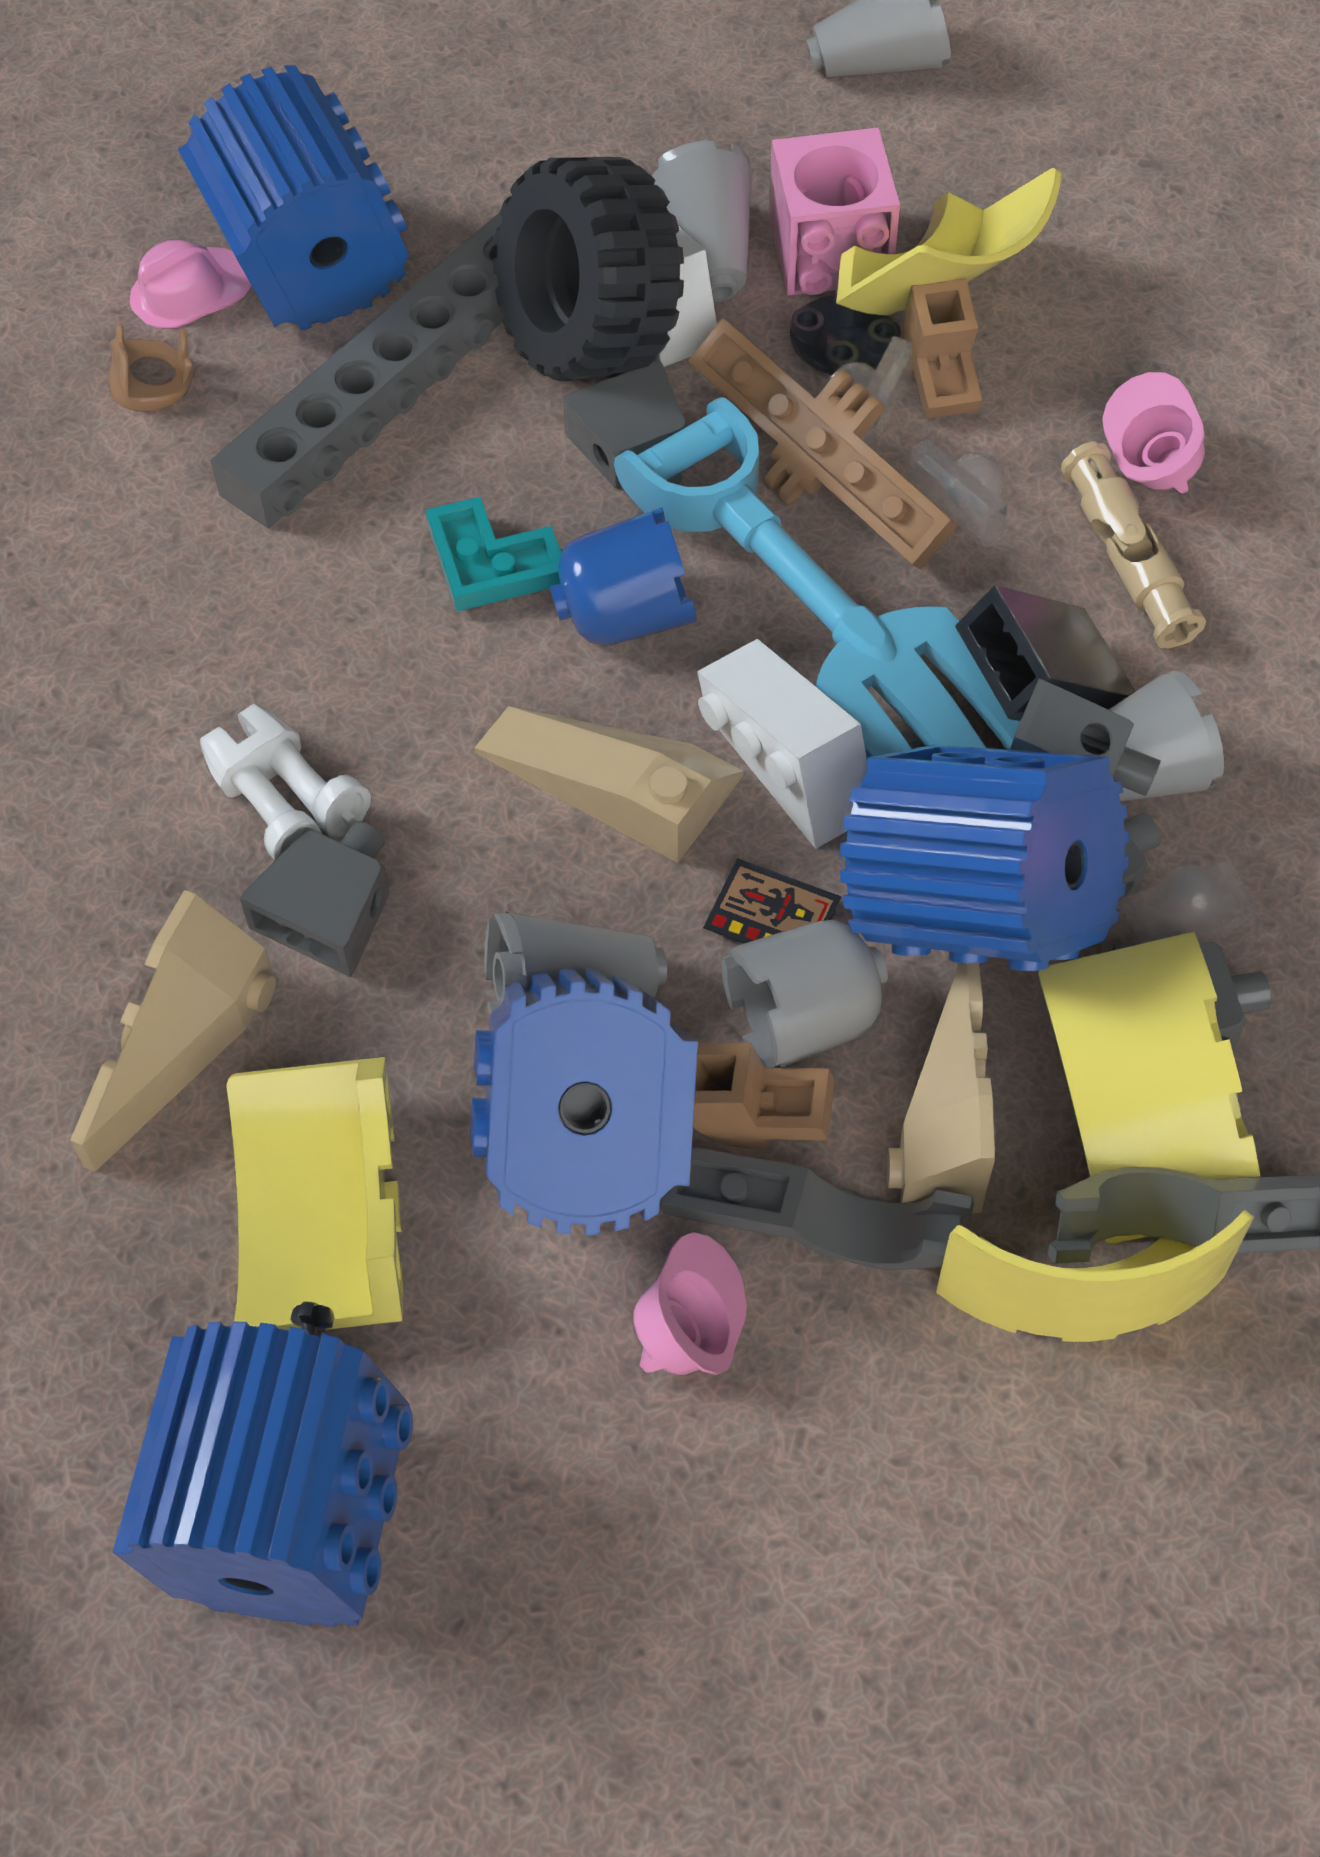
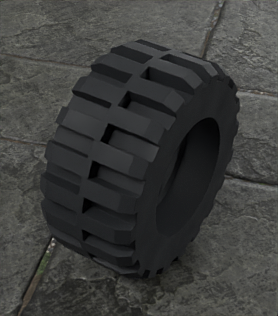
M561 157L540 160L529 167L510 188L512 196L503 202L500 211L502 223L501 226L496 228L494 243L498 245L497 258L493 259V275H497L499 288L495 290L498 306L503 308L505 315L502 321L507 334L514 337L515 343L513 346L519 355L526 359L528 365L553 380L573 381L613 378L632 370L645 368L664 350L670 340L667 333L677 324L680 313L676 309L677 301L683 297L684 280L680 279V264H684L683 247L678 246L676 233L680 230L676 216L668 211L667 206L670 201L663 189L658 185H654L656 180L641 166H637L629 159L623 157Z

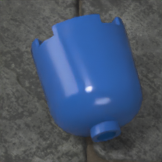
M662 508L582 535L570 541L562 550L557 564L560 583L549 588L559 620L571 618L579 635L589 643L599 646L615 645L696 623L697 618L692 598L687 599L680 578L685 575L683 564L669 522H665Z

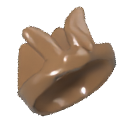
M121 323L116 325L115 338L109 343L112 361L108 380L109 392L114 401L132 411L160 410L175 404L187 393L195 374L192 360L188 358L189 350L186 329H180L179 347L177 350L169 343L156 340L124 339V326ZM157 357L167 361L173 367L175 376L166 384L148 385L138 381L132 375L130 366L140 358Z

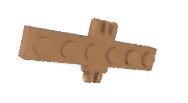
M724 317L688 360L694 368L778 443L771 453V459L775 464L767 472L763 482L772 491L781 487L778 496L787 505L801 497L805 491L809 494H814L825 485L905 559L920 570L959 526L862 439L882 415L885 405L876 397L868 399L869 391L860 383L853 385L854 378L846 370L837 372L815 398Z

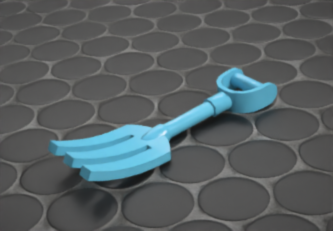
M719 397L707 405V416L639 455L627 450L615 457L614 467L620 484L644 513L662 508L665 522L668 521L672 529L683 532H707L723 527L747 552H755L832 632L833 641L837 645L824 661L817 678L816 687L861 724L866 758L911 749L900 731L867 690L870 687H873L897 712L925 746L945 745L986 748L953 698L920 657L922 654L949 679L982 717L1006 750H1010L1020 721L1010 720L1006 716L955 628L959 620L946 607L906 608L877 617L868 607L859 606L781 527L780 517L757 495L759 479L758 434L747 417L729 400ZM723 447L737 459L741 466L727 480L711 486L685 487L666 481Z

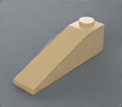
M511 706L506 708L474 747L476 754L677 863L744 774L743 770L691 743Z
M183 891L151 947L144 965L156 970L142 1004L136 1005L128 1002L120 1023L125 1025L121 1038V1054L118 1061L110 1059L102 1064L70 1141L83 1167L96 1172L246 1029L255 1011L263 1012L270 1004L274 995L276 978L273 976L265 948L192 892Z
M959 963L903 1124L900 1147L888 1148L887 1186L888 1188L900 1189V1203H914L927 1199L936 1190L973 1196L974 1207L972 1213H981L995 1161L991 1078H985L988 1051L986 1033H975L981 1030L983 1016V996L979 963Z

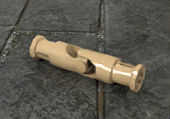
M1095 441L1078 446L1063 460L1061 472L1066 481L1074 482L1081 494V508L1093 530L1106 544L1107 554L1137 609L1143 612L1146 611L1154 625L1153 637L1158 647L1169 649L1191 642L1203 631L1206 620L1201 610L1193 609L1183 593L1184 581L1155 531L1147 522L1143 523L1138 515L1139 502L1127 481L1117 477L1110 465L1111 454L1106 444ZM1152 550L1155 555L1146 560L1147 555Z

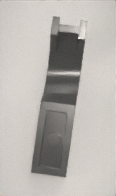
M692 1147L690 1185H675L661 1197L660 1206L664 1214L682 1219L794 1239L804 1247L824 1256L874 1269L907 1270L942 1267L949 1235L957 1225H960L962 1217L972 1215L974 1199L973 1196L936 1190L930 1198L914 1203H888L871 1200L838 1189L819 1178L809 1167Z
M1125 1167L1106 1170L1057 1192L1055 1205L1061 1210L1057 1240L1049 1244L1048 1257L1055 1264L1090 1262L1092 1247L1097 1242L1115 1236L1129 1235L1167 1238L1197 1247L1230 1225L1244 1210L1252 1214L1254 1219L1237 1253L1319 1249L1320 1175L1208 1180L1194 1174L1164 1168Z

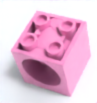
M879 127L772 140L769 223L787 296L798 294L817 295L825 291L837 290L841 254L853 246L875 253L895 254L900 202Z

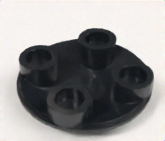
M837 290L834 296L816 299L794 311L790 326L791 344L797 355L805 363L823 373L834 376L837 372L846 370L852 377L866 376L888 365L897 352L901 334L899 325L888 315L868 314L837 304Z

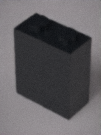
M994 585L955 625L959 635L1010 720L1021 722L1038 679L1047 681L1108 710L1136 692L1083 607Z

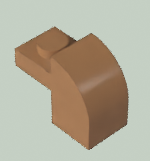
M966 278L911 286L904 315L906 363L910 379H916L925 419L977 412L980 410L983 402L971 354L979 328Z
M698 1043L693 1127L704 1136L719 1143L769 1151L771 1140H828L835 1079L829 1068H764L752 1043Z

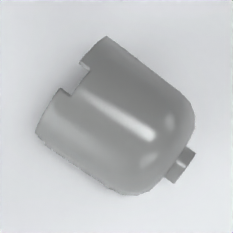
M835 920L810 923L738 945L730 949V955L722 957V978L729 1007L731 1010L743 1007L753 1032L743 1035L742 1039L744 1043H752L764 1068H785L858 1038L871 1029L881 1012L883 999L882 984L887 982L888 979L885 961L875 946L868 947L863 938L858 933L852 932L851 928L845 923Z

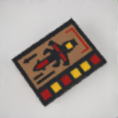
M737 858L703 928L738 942L748 943L810 923L834 920L842 896Z

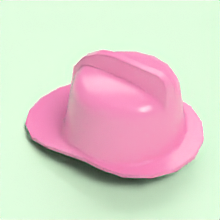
M167 240L152 247L140 261L138 279L131 289L129 303L132 311L146 324L157 328H179L203 316L233 305L245 297L252 286L232 250L219 247H204L183 240Z
M1147 372L1133 377L1116 389L1106 403L1102 418L1104 433L1117 465L1126 478L1139 482L1143 486L1154 490L1175 488L1178 492L1184 494L1188 492L1187 481L1201 468L1205 457V433L1200 415L1188 389L1179 378L1165 372Z
M695 1232L679 1237L670 1248L658 1279L640 1297L635 1306L633 1323L637 1336L643 1345L640 1367L646 1373L664 1369L671 1374L686 1375L701 1370L717 1375L726 1372L732 1363L734 1350L746 1318L747 1304L743 1279L735 1261L725 1248L711 1237Z

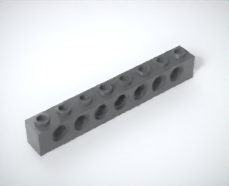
M500 212L210 460L219 496L269 529L282 516L293 514L300 507L304 497L322 481H329L334 478L340 471L342 464L359 448L371 445L377 439L381 429L399 413H407L415 405L418 396L436 380L442 381L446 379L452 372L455 364L473 348L478 349L487 342L491 332L505 318L503 308L498 306L495 290L499 289L497 275H493V259L497 258L498 246L494 243L496 228L501 226L502 223Z

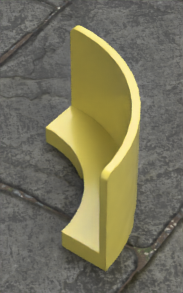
M1055 168L1049 169L984 210L948 192L935 201L931 222L925 235L918 245L908 252L881 254L853 246L841 254L836 303L868 314L892 315L898 311L905 310L911 286L965 278L969 282L1017 254L1037 237L1047 223L1060 189L1061 171Z
M1195 932L1049 965L1048 969L1039 970V980L1061 1055L1090 1177L1106 1170L1125 1167L1164 1168L1194 1174L1208 1180L1261 1177L1253 1135L1248 1134L1236 1094L1243 1092L1231 1043L1229 1039L1222 1040L1214 1003L1217 1001V995ZM1115 1236L1105 1239V1242L1117 1244L1148 1236Z
M386 1057L232 1074L228 1078L226 1087L232 1127L238 1203L239 1268L234 1321L247 1322L250 1326L259 1327L260 1323L275 1324L279 1329L289 1330L290 1327L301 1329V1327L294 1325L290 1318L295 1306L301 1305L303 1301L315 1302L333 1310L335 1317L333 1327L325 1330L402 1321L403 1265L400 1262L397 1232H402L398 1181L385 1182L384 1169H393L391 1141H395Z
M1244 1210L1230 1225L1197 1247L1167 1238H1160L1148 1248L1131 1257L1115 1263L1088 1268H1060L1034 1262L1004 1251L983 1237H978L965 1227L957 1225L949 1235L936 1293L958 1309L983 1322L1009 1332L1016 1333L1017 1330L1036 1335L1062 1338V1342H1091L1115 1339L1119 1334L1143 1329L1155 1323L1158 1325L1163 1324L1185 1312L1204 1298L1225 1277L1254 1216Z

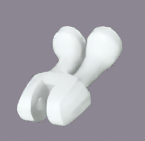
M255 703L238 714L239 722L248 736L241 743L237 744L221 727H217L200 738L201 750L209 770L225 795L233 798L243 794L268 825L265 829L264 845L274 860L306 831L314 830L322 834L321 828L329 838L337 842L341 841L354 822L364 819L370 807L371 795L359 780L349 775H340L328 782L324 781L300 754L299 733L286 722ZM278 774L311 812L317 824L305 812L295 810L269 780Z

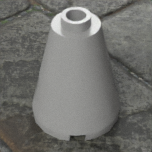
M855 0L814 25V37L806 39L813 70L823 68L826 78L933 70L951 65L949 61L951 49L941 3L937 4L936 0Z
M703 140L683 144L664 153L657 159L659 168L651 176L656 180L654 185H658L663 189L670 201L667 209L676 216L678 226L706 250L713 302H722L733 298L743 288L747 280L752 169L749 157L740 147L731 144L733 152L717 149L716 141Z
M1173 670L1162 674L1109 709L1134 723L1126 747L1161 760L1147 795L1144 796L1123 787L1124 793L1119 794L1120 802L1205 791L1217 785V783L1212 781L1213 779L1223 776L1224 755L1218 726L1212 712L1200 716L1192 698L1201 696L1202 693L1185 673Z
M511 912L494 914L496 919H489L487 924L484 955L485 980H493L497 1001H488L490 1014L504 1002L506 987L519 981L523 990L532 987V975L544 972L554 981L559 980L560 969H574L583 979H586V969L598 971L611 982L613 976L625 979L638 990L641 988L653 998L656 996L658 986L665 985L667 980L665 952L662 947L655 948L653 940L649 935Z

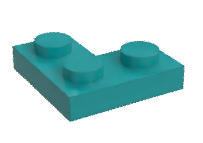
M481 496L425 510L427 526L456 612L550 589V586L560 583L557 564L561 550L552 526L495 539Z

